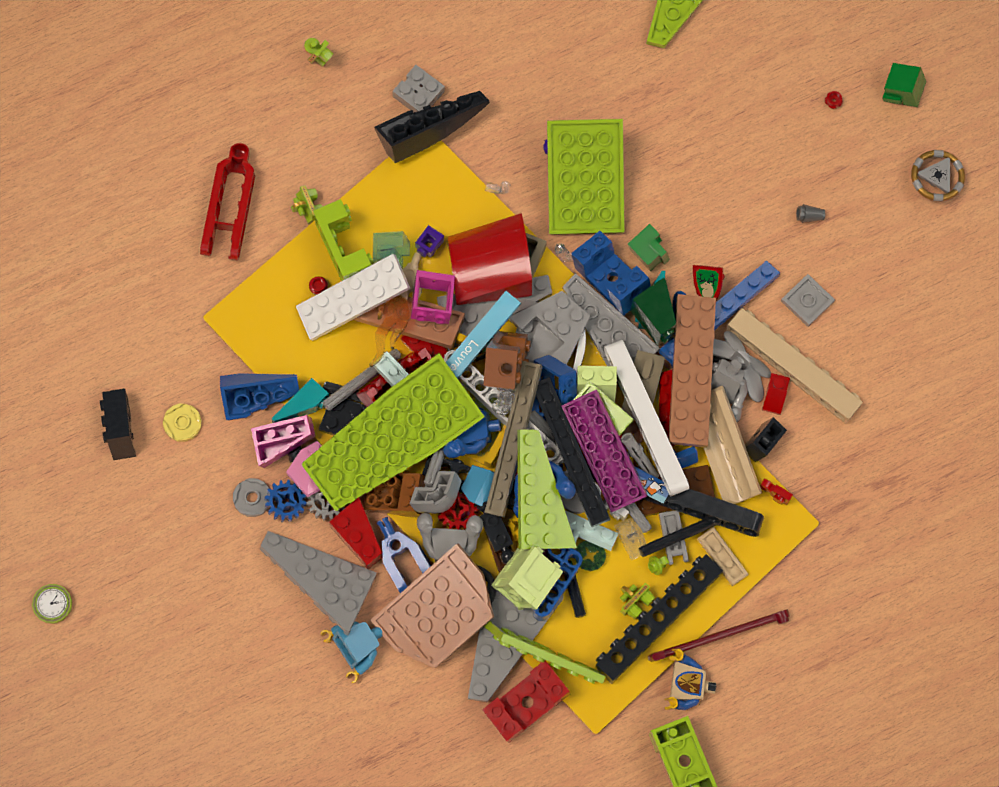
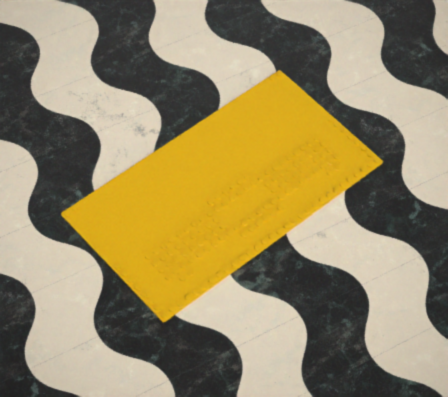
M441 140L429 148L397 163H394L390 157L386 158L340 199L343 205H348L352 221L349 222L350 229L336 234L338 246L341 245L345 256L364 248L366 254L370 253L375 264L391 254H395L403 269L408 263H411L414 253L417 252L415 242L429 225L444 235V242L431 258L429 256H421L418 270L452 275L447 242L448 236L511 217L515 214ZM315 220L203 316L204 321L254 374L297 375L299 390L311 378L322 388L326 381L344 386L369 368L384 352L387 351L389 353L393 349H397L401 353L399 360L412 352L401 341L402 334L351 320L313 341L309 339L296 306L315 296L309 289L310 280L317 276L323 277L328 283V288L341 282L316 227ZM524 224V226H525V232L528 233V234H530V235H533V236L537 237V236ZM427 243L426 246L430 248L432 244ZM546 246L534 277L548 275L552 289L551 296L563 291V286L574 274ZM422 288V293L418 300L438 305L437 297L445 296L447 292ZM411 292L408 297L413 298V292ZM508 319L499 331L516 333L517 327ZM585 329L586 346L582 366H607ZM578 343L567 363L571 368H574ZM485 358L472 362L471 365L484 376ZM663 365L662 372L668 371V369ZM378 374L376 377H374L372 380H370L369 382H367L365 385H363V386H362L361 388H359L358 390H361L362 388H364L366 385H368L370 382H372L374 379H376L378 376H380V374ZM554 376L555 388L559 390V377ZM660 382L653 402L658 418ZM616 383L615 403L622 409L625 397ZM476 386V387H475L476 390H478V391H483V390H484L483 388H481V387H479V386ZM465 388V390L468 392V394L473 399L475 404L478 407L484 409V411H486L490 416L491 420L493 414L470 391H468ZM292 397L281 401V403L285 405ZM492 397L489 400V402L491 404H497L499 403V399L496 397ZM325 407L308 415L312 418L316 436L314 438L321 445L333 437V435L319 431L326 411ZM644 440L641 443H639L641 444V446L645 445L646 449L648 450V447ZM685 445L672 446L676 453L692 447ZM695 447L698 453V462L683 469L708 465L715 498L722 500L704 447ZM552 450L546 451L549 458L555 455ZM465 455L456 458L445 457L452 461L453 459L461 460L464 462V465L470 467L471 465H476L495 472L498 461L497 457L490 469ZM428 457L413 464L411 470L404 471V473L422 474ZM750 458L759 486L765 478L774 485L777 484L787 490L759 461L754 462ZM563 463V471H567L565 464ZM442 467L440 471H450V469ZM460 473L458 476L461 480H465L467 474ZM761 489V494L735 504L764 516L762 527L757 537L748 536L719 525L714 526L747 571L748 576L731 586L725 576L721 574L612 684L606 678L603 684L597 681L593 684L584 679L585 676L581 674L578 677L567 672L568 669L564 667L561 670L550 665V661L546 660L571 693L562 701L593 734H598L674 662L669 657L651 662L648 660L649 654L700 638L819 525L818 520L794 496H792L788 505L784 503L781 505L773 500L769 492ZM601 491V495H600V496H601L602 501H604L605 498H604V496H603V494H602V491ZM457 504V508L455 511L458 517V513L460 511L459 504ZM508 508L505 518L502 517L505 526L508 525V519H511L514 513L513 510ZM608 509L607 513L610 521L602 523L600 526L619 533L612 550L609 551L579 537L576 540L577 548H573L582 556V563L576 573V578L586 612L585 616L575 617L567 588L563 594L562 602L533 641L548 647L556 653L555 655L561 653L572 659V662L578 661L597 670L595 666L598 663L596 661L598 656L603 652L607 654L611 650L609 646L617 638L621 640L625 636L623 632L631 624L635 626L639 622L637 618L633 619L628 614L624 616L620 612L621 608L630 600L628 598L623 602L620 599L624 594L621 588L623 586L630 588L634 584L637 587L633 592L635 594L646 583L650 586L649 591L655 597L654 601L658 597L662 599L666 595L664 591L672 583L676 585L680 581L678 577L685 570L689 572L694 567L692 563L699 556L701 558L706 554L709 556L697 539L710 529L684 539L688 562L683 561V555L673 556V564H666V567L662 568V574L655 575L648 568L649 558L652 556H656L658 559L664 556L667 557L665 548L642 557L639 547L663 537L659 514L645 517L652 528L648 532L643 533L630 514H628L624 521L621 519L616 520L610 515V510ZM479 511L478 513H475V514H476L477 516H480V515L483 514V512H480V511ZM679 512L682 528L702 520ZM429 513L433 520L432 528L449 529V525L443 527V521L438 520V516L441 514ZM585 513L575 514L588 520ZM387 514L410 539L421 546L427 558L434 564L435 559L429 557L423 546V538L417 527L418 517ZM447 517L449 520L454 522V519L452 517ZM482 528L477 539L476 549L470 558L476 565L488 570L495 580L499 572L485 530ZM512 540L513 545L511 548L515 552L518 548V542ZM551 549L553 554H561L560 549ZM575 558L568 559L572 561L573 565L578 564ZM694 573L696 580L701 581L704 579L702 573ZM561 574L559 577L560 581H566L564 574ZM680 587V591L683 594L690 593L689 587ZM554 590L549 591V593L557 594ZM672 599L666 601L667 606L670 608L677 606L676 602ZM641 600L636 603L642 610V613L644 611L648 613L653 608L651 604L647 607ZM659 613L653 614V619L657 622H661L663 620V616ZM640 627L639 633L646 636L649 634V630L646 627ZM633 641L625 642V646L628 649L636 647ZM529 653L527 655L522 654L521 656L532 669L541 663V661L536 660ZM618 654L611 656V660L614 663L622 661L621 656Z

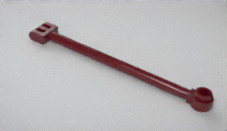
M788 609L649 654L648 660L651 662L675 655L676 653L672 649H681L684 652L775 621L778 624L788 622V617H790Z

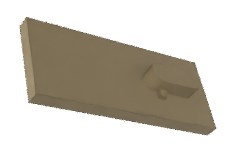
M637 350L634 366L653 405L665 358L660 355ZM624 398L622 409L634 419L633 414L628 406V403Z

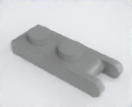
M678 511L659 513L663 537L682 529ZM685 540L665 548L667 559L670 562L669 565L673 564L672 557L683 555V561L688 562Z

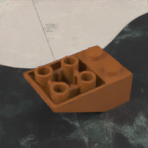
M398 473L366 493L364 510L405 517L420 516L422 513L416 512L410 505V501L415 487H425V476L418 473Z

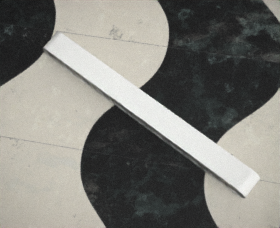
M451 350L445 354V362L455 352L454 350ZM470 364L465 371L471 372L472 375L469 378H464L461 375L458 380L506 426L508 418L503 415V412L510 411L512 403L495 387L485 386L486 388L483 391L476 390L475 387L478 384L484 383V376ZM492 397H496L499 399V403L491 404L489 400ZM529 420L527 430H539ZM539 430L545 451L552 450L555 453L553 457H548V460L557 465L563 464L564 462L557 446ZM563 471L565 476L571 481L568 471ZM595 483L598 492L601 495V490L599 486Z

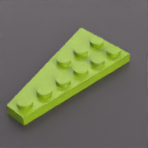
M517 430L518 549L537 548V546L541 549L577 548L560 494L556 489V481L539 430Z
M492 621L483 626L494 635L493 638L505 647L510 648L512 646L516 648V651L524 655L529 653L533 655V658L541 662L545 660L550 661L551 666L560 670L564 667L568 669V673L578 677L581 674L585 676L584 679L593 684L595 681L603 684L606 676L598 670L578 661L572 662V659L561 653L555 655L556 653L548 647L520 634L517 636L516 633L503 626L500 629Z

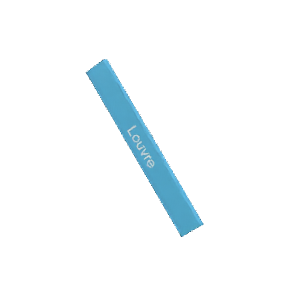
M507 291L504 292L446 361L457 379L460 378L521 305V302Z

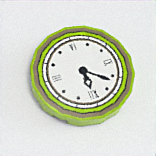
M58 584L43 586L33 597V611L45 623L55 624L61 622L72 610L71 595L64 587Z

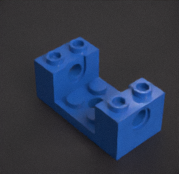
M601 231L597 232L571 253L575 269L623 316L631 310L633 298L651 287L649 277L638 266L631 270L615 254L612 241ZM611 276L618 277V279L614 282H610L608 280Z

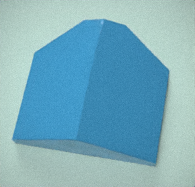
M472 465L461 487L462 492H464L470 502L482 506L483 502L488 500L494 473Z

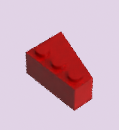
M358 497L329 521V525L367 569H370L383 556Z

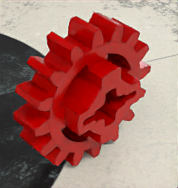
M458 491L456 500L450 509L437 513L441 514L438 516V520L443 521V527L449 525V529L456 528L460 530L463 527L466 530L468 519L476 515L475 513H478L479 510L475 507L476 504L467 499L464 492L460 494ZM457 504H459V508H460V511H459V513H458V517H457V514H456V512H455V511H456V508H457ZM447 517H452L454 519V522L449 520Z

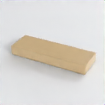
M714 527L698 537L697 540L711 559L723 570L722 574L731 586L748 576L747 571Z

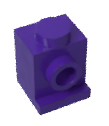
M428 225L415 242L417 253H420L422 257L429 256L431 258L439 246L443 244L444 235ZM430 243L432 246L429 248L426 244Z

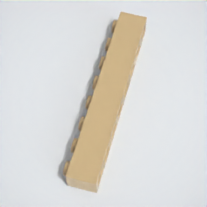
M741 308L728 324L726 331L735 334L744 345L782 375L789 377L791 382L845 424L860 408L863 402L856 393H850L845 389L846 387L842 382L835 381L830 377L828 371L818 368L811 358L804 357L796 346H790L785 342V338L782 335L772 332L770 327L765 322L758 321L751 311Z

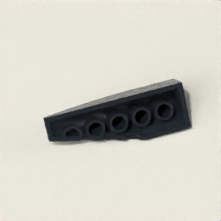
M481 91L459 96L456 101L445 100L440 102L441 105L435 107L428 105L424 106L423 110L413 112V110L404 112L374 128L386 154L394 163H397L446 138L476 116L490 102Z

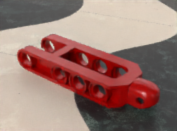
M236 143L231 146L229 157L217 163L201 241L200 255L211 256L216 230L219 229L232 231V245L228 259L239 260L256 177L254 168L248 162L249 148L243 143ZM239 173L243 174L245 179L244 184L241 185L242 195L241 200L238 201L237 219L234 220V224L218 222L227 175Z

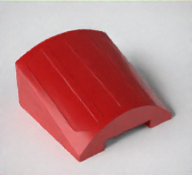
M522 213L447 237L452 275H455L454 291L456 305L499 300L505 291L514 298L532 296V274Z

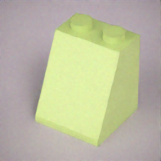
M617 366L577 367V395L590 381L615 403Z

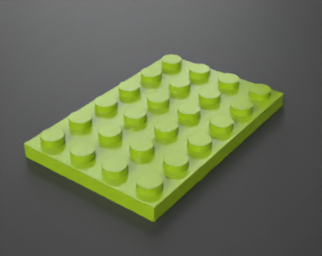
M623 119L547 120L549 234L597 233L599 231L602 233L624 232Z

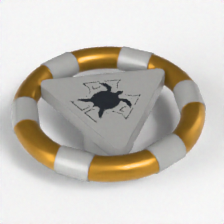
M931 150L923 153L915 160L911 169V180L916 191L923 197L933 201H946L960 193L965 183V170L960 160L953 154L943 150ZM931 157L946 158L918 172V169L926 159ZM950 161L958 172V182L952 191H950ZM918 176L946 194L928 192L923 188Z

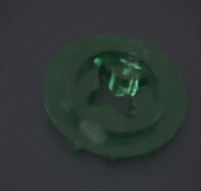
M588 541L581 542L576 548V551L582 556L581 569L590 572L598 570L604 564L606 559L604 548ZM586 549L590 553H596L593 556L594 563L590 559H584L587 556Z

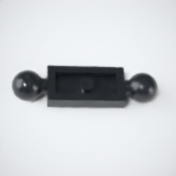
M485 501L482 506L476 505V508L483 512V515L479 517L483 520V528L495 553L502 551L501 561L507 564L514 555V551L508 548L513 545V542L501 517L484 513L487 501Z

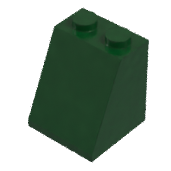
M663 277L633 298L630 310L657 346L662 343L665 345L673 339L676 327L667 283Z

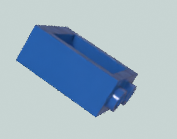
M551 355L534 359V363L543 366L539 381L550 377L561 405L573 401L577 396L576 370ZM554 375L559 377V390L555 388Z

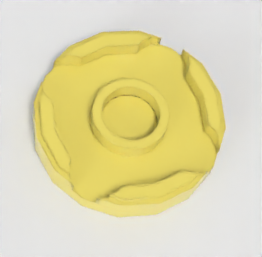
M182 403L169 408L163 420L166 434L177 442L192 440L198 435L202 424L199 412L193 406Z

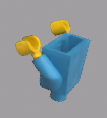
M355 621L348 636L343 633L344 631L338 625L332 627L331 631H321V636L329 634V637L323 640V642L330 643L334 640L351 669H356L354 672L351 671L346 674V678L350 674H354L355 680L351 683H356L359 678L358 675H362L372 666L378 654L376 649L380 644L377 639L383 636L381 628L375 627L370 629L366 622L358 623Z

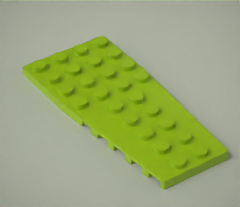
M438 353L389 388L303 461L302 466L333 509L338 511L341 507L353 502L356 498L368 493L381 483L388 481L413 464L435 453L485 416Z

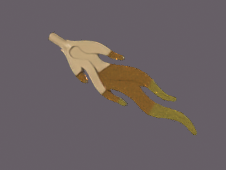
M414 253L411 263H408L402 269L410 289L379 305L378 320L382 318L387 305L388 311L383 323L375 332L377 353L369 364L370 367L375 366L384 356L385 340L390 329L396 324V328L390 337V347L394 350L396 340L408 325V296L414 289V280L422 256L420 253ZM419 288L418 299L422 293V288Z

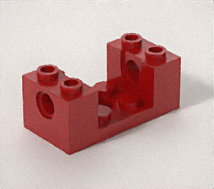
M546 660L531 670L528 677L500 699L497 697L482 709L508 743L571 694ZM531 697L533 705L530 708L523 707V698Z

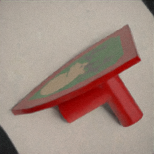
M693 265V281L698 296L716 298L717 301L725 278L723 267Z

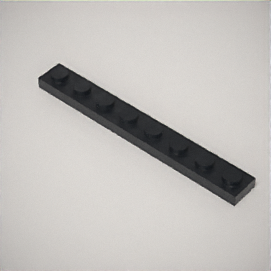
M550 377L543 379L538 383L535 396L571 481L575 485L576 493L591 528L610 521V517L563 411Z

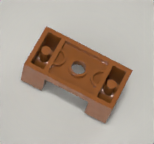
M497 332L486 347L483 386L515 389L517 384H520L522 362H529V359H526V354L530 352L531 340H528V334Z

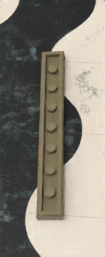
M522 362L520 370L521 382L517 384L484 513L505 518L518 467L517 430H527L543 367L541 364Z

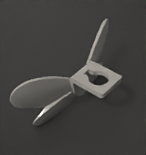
M726 331L724 332L725 341L714 339L713 355L730 359L731 361L738 360L742 365L740 369L745 371L743 378L747 381L749 396L753 401L760 402L764 396L760 376L769 378L771 372L763 362L746 353L742 342L735 334Z

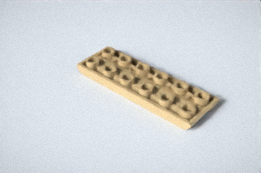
M723 386L711 390L707 448L704 447L722 500L737 504L761 494L762 491Z

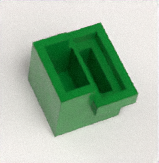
M893 63L884 87L883 101L900 105L903 102V105L918 107L927 82L922 68Z
M648 224L628 243L630 251L651 272L660 262L665 265L670 258L667 251L659 244L663 241L659 237V232L651 224Z

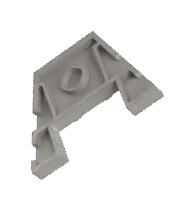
M561 291L509 318L520 331H523L535 318L564 343L552 357L567 365L590 319V315L567 294Z

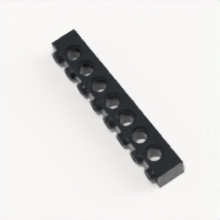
M707 554L703 558L699 556L692 563L694 567L689 572L685 570L678 577L680 581L676 585L672 583L664 591L666 595L662 599L658 597L651 604L653 608L648 613L646 611L641 613L637 618L639 622L635 626L632 624L628 626L623 632L625 636L621 640L615 639L609 646L611 650L607 654L603 652L596 659L598 663L595 668L605 675V678L611 684L722 574L723 570ZM694 573H702L704 579L701 581L696 580ZM680 587H689L690 593L683 594L680 591ZM672 599L676 602L677 606L670 608L667 606L666 601ZM653 614H661L663 620L661 622L655 621ZM639 628H648L649 634L646 636L641 635ZM633 641L636 647L628 649L625 646V642ZM618 654L621 656L622 661L614 663L611 660V656Z

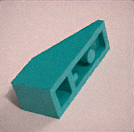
M311 378L271 418L272 423L317 412L319 409H323V401L329 397V393Z

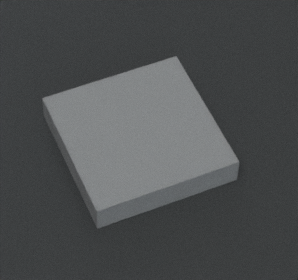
M808 274L781 299V302L807 327L835 301Z

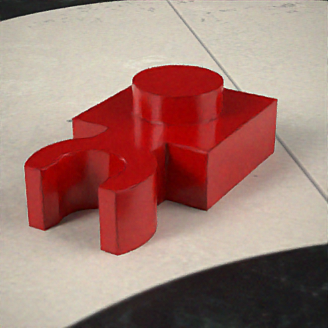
M765 478L760 484V489L769 492L773 500L781 505L783 503L788 505L793 496L792 493L777 484L774 485Z

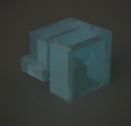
M403 231L373 233L374 264L391 254H395L403 269L402 256H410V241Z

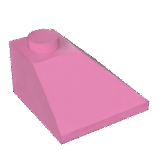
M318 441L300 450L286 471L291 480L307 497L317 493L320 489L303 468L302 462L321 447Z

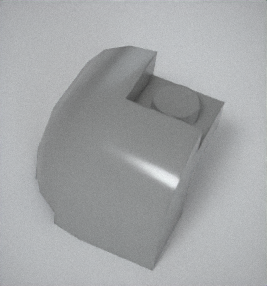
M438 471L433 487H415L410 505L418 513H441L449 510L456 500L461 485L460 477L455 471Z

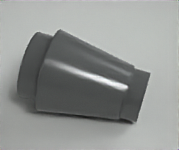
M803 204L797 207L796 219L802 223L824 220L825 209Z

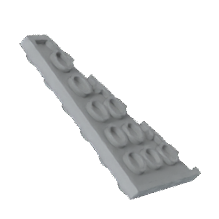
M268 531L260 546V550L270 557L271 561L275 565L277 564L285 572V575L304 594L306 593L314 601V604L348 636L377 572Z
M496 590V596L491 605L494 618L490 621L500 629L503 626L516 633L517 636L520 634L533 640L547 620H536L533 616L532 608L519 610L503 594ZM548 593V596L555 598L558 594ZM562 596L561 599L559 600V602H558V604L556 605V607L554 608L553 612H554L555 609L558 607V605L562 602L563 596ZM546 602L544 603L542 609H539V613L542 614V612L545 611L547 606ZM485 627L479 630L468 699L487 703L518 662L522 653L516 651V648L512 646L508 648L501 645Z

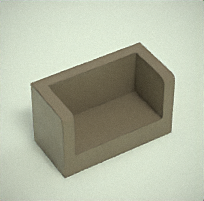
M526 233L533 278L546 249L547 241Z

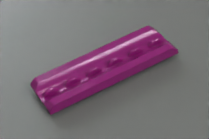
M596 389L562 405L563 411L611 513L647 497L644 486L621 441L620 435L599 391Z

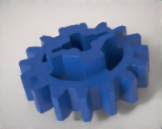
M280 480L278 486L275 483L272 484L273 490L267 489L268 495L265 496L264 500L268 502L265 503V508H270L268 511L269 515L275 514L274 520L280 517L281 522H284L285 518H288V521L291 522L293 516L296 519L299 518L298 512L304 513L302 507H305L307 504L306 501H303L306 499V495L301 494L302 491L300 488H296L297 485L295 483L290 485V480H287L286 484H283V481ZM294 494H296V496L298 497L299 503H297V501L294 500ZM272 499L277 502V508L274 507ZM289 499V502L282 503V500Z

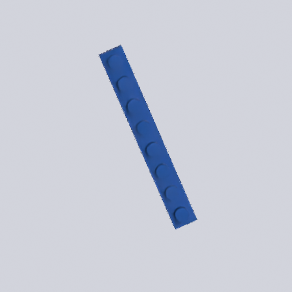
M765 261L718 300L715 307L714 330L777 279L780 272L768 261ZM674 338L659 351L672 365Z

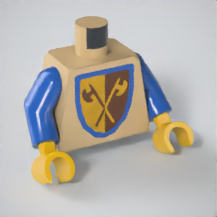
M672 649L676 656H670L669 659L678 662H675L673 667L670 697L664 699L670 703V706L665 707V710H688L698 705L699 701H702L704 692L715 694L716 682L705 681L706 671L703 670L700 664L683 654L681 649Z

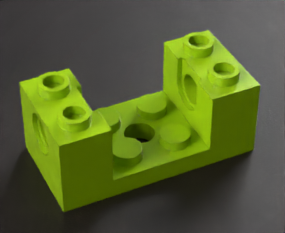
M340 199L313 210L316 227L341 281L374 264L370 253L366 254L364 248L345 256L341 245L338 246L336 234L350 229L349 222L352 221L351 212L347 204L343 205Z
M688 716L650 731V740L655 752L660 754L673 787H717ZM681 756L689 757L690 765L687 767L681 766L679 758Z

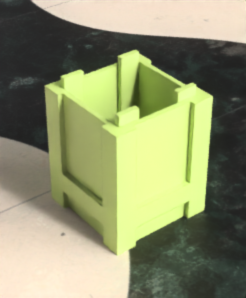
M539 546L537 548L531 547L530 549L517 548L512 558L491 585L519 610L525 608L538 609L563 573L559 569L561 566L555 561L552 563L542 554L544 551Z

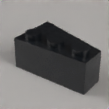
M126 389L102 392L103 400H100L101 411H104V415L101 416L102 426L106 428V431L103 432L104 443H108L113 461L136 457L132 441L134 436L131 431L132 421Z

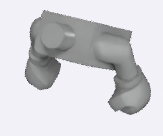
M721 359L718 363H712L711 390L720 386L724 387L729 403L732 404L731 409L735 420L738 422L742 414V404L748 392L747 381L743 378L745 371L740 369L742 365L738 360H732L730 363Z
M422 513L418 516L417 527L423 538L424 548L429 557L434 558L436 562L458 543L470 557L476 549L477 539L483 528V520L479 516L473 515L468 519L466 530L432 528V516L429 513Z

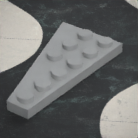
M576 273L563 286L562 289L565 294L590 315L585 329L607 366H610L605 355L604 346L619 340H623L633 363L637 350L656 354L660 350L652 340Z
M548 275L532 278V296L516 298L521 302V305L513 315L522 311L526 299L540 302L552 295ZM453 294L452 310L465 313L459 333L468 336L498 300L456 305L455 294ZM446 295L437 297L439 306H446ZM455 341L453 348H452V349H449V348H448V352L451 351V350H454V348H456V347H458V346H460V345L457 344L456 341Z

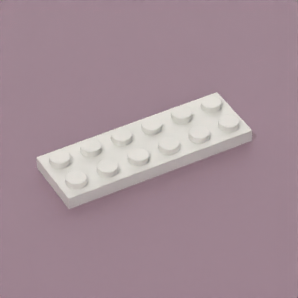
M391 254L297 305L296 308L309 339L313 341L409 290L410 286L397 256Z

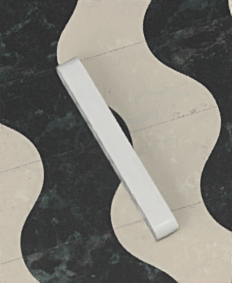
M623 340L604 346V352L610 366H617L618 384L669 495L673 496L689 490L688 481Z

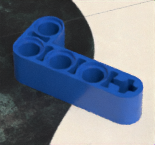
M558 548L561 551L559 555H555L551 552V549H547L548 559L551 562L555 561L561 566L559 569L563 571L562 574L566 575L568 580L560 581L558 579L551 589L557 592L558 596L551 598L547 594L538 609H533V616L538 621H545L549 618L580 569L582 556L573 548ZM575 558L578 564L571 565L568 563V559ZM546 602L547 606L545 611H543L542 614L539 613V609H542L544 603Z

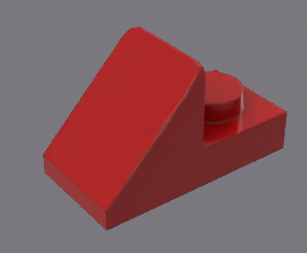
M771 373L762 411L781 415L787 395L789 377Z

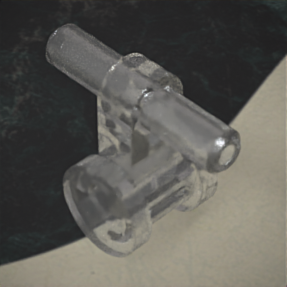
M497 388L499 392L497 400L492 405V409L499 415H506L510 410L509 405L515 399V389Z

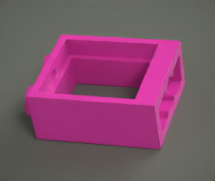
M417 270L414 280L411 319L436 322L437 324H449L452 312L455 275ZM419 288L446 291L445 310L418 307Z

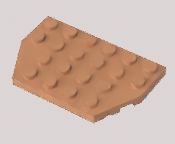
M458 543L371 619V622L375 627L381 628L382 635L395 651L412 657V659L421 661L432 668H436L493 619L494 614L483 572Z

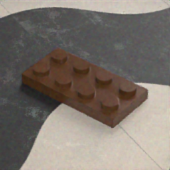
M708 465L682 469L688 481L689 489L715 497ZM644 499L636 501L637 507L644 517L675 511Z

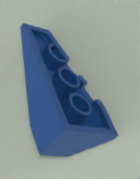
M238 373L220 376V390L226 420L246 418L259 409H266L272 403L281 402L294 396L299 391L297 375Z

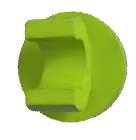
M652 556L649 558L648 568L655 575L662 574V568L666 567V564L670 562L666 556L660 559Z

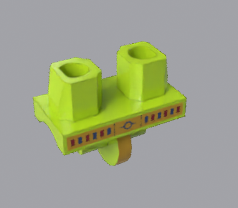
M309 38L305 41V51L312 54L308 59L311 64L315 60L323 67L334 53L327 48L329 42L324 40L320 45V42L315 38Z
M301 186L300 191L296 193V198L293 199L295 204L291 206L292 212H298L300 216L304 215L308 224L314 221L313 210L323 207L321 204L314 205L312 202L318 198L316 189H307L306 186Z
M645 583L635 594L633 592L637 587L634 584L630 588L623 586L621 590L624 594L620 599L623 602L628 598L630 600L621 608L620 612L624 616L628 614L633 619H636L642 613V610L636 603L641 600L648 607L655 599L649 591L650 586Z

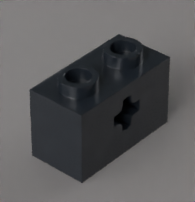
M774 417L762 423L745 444L747 453L754 462L766 457L787 431Z

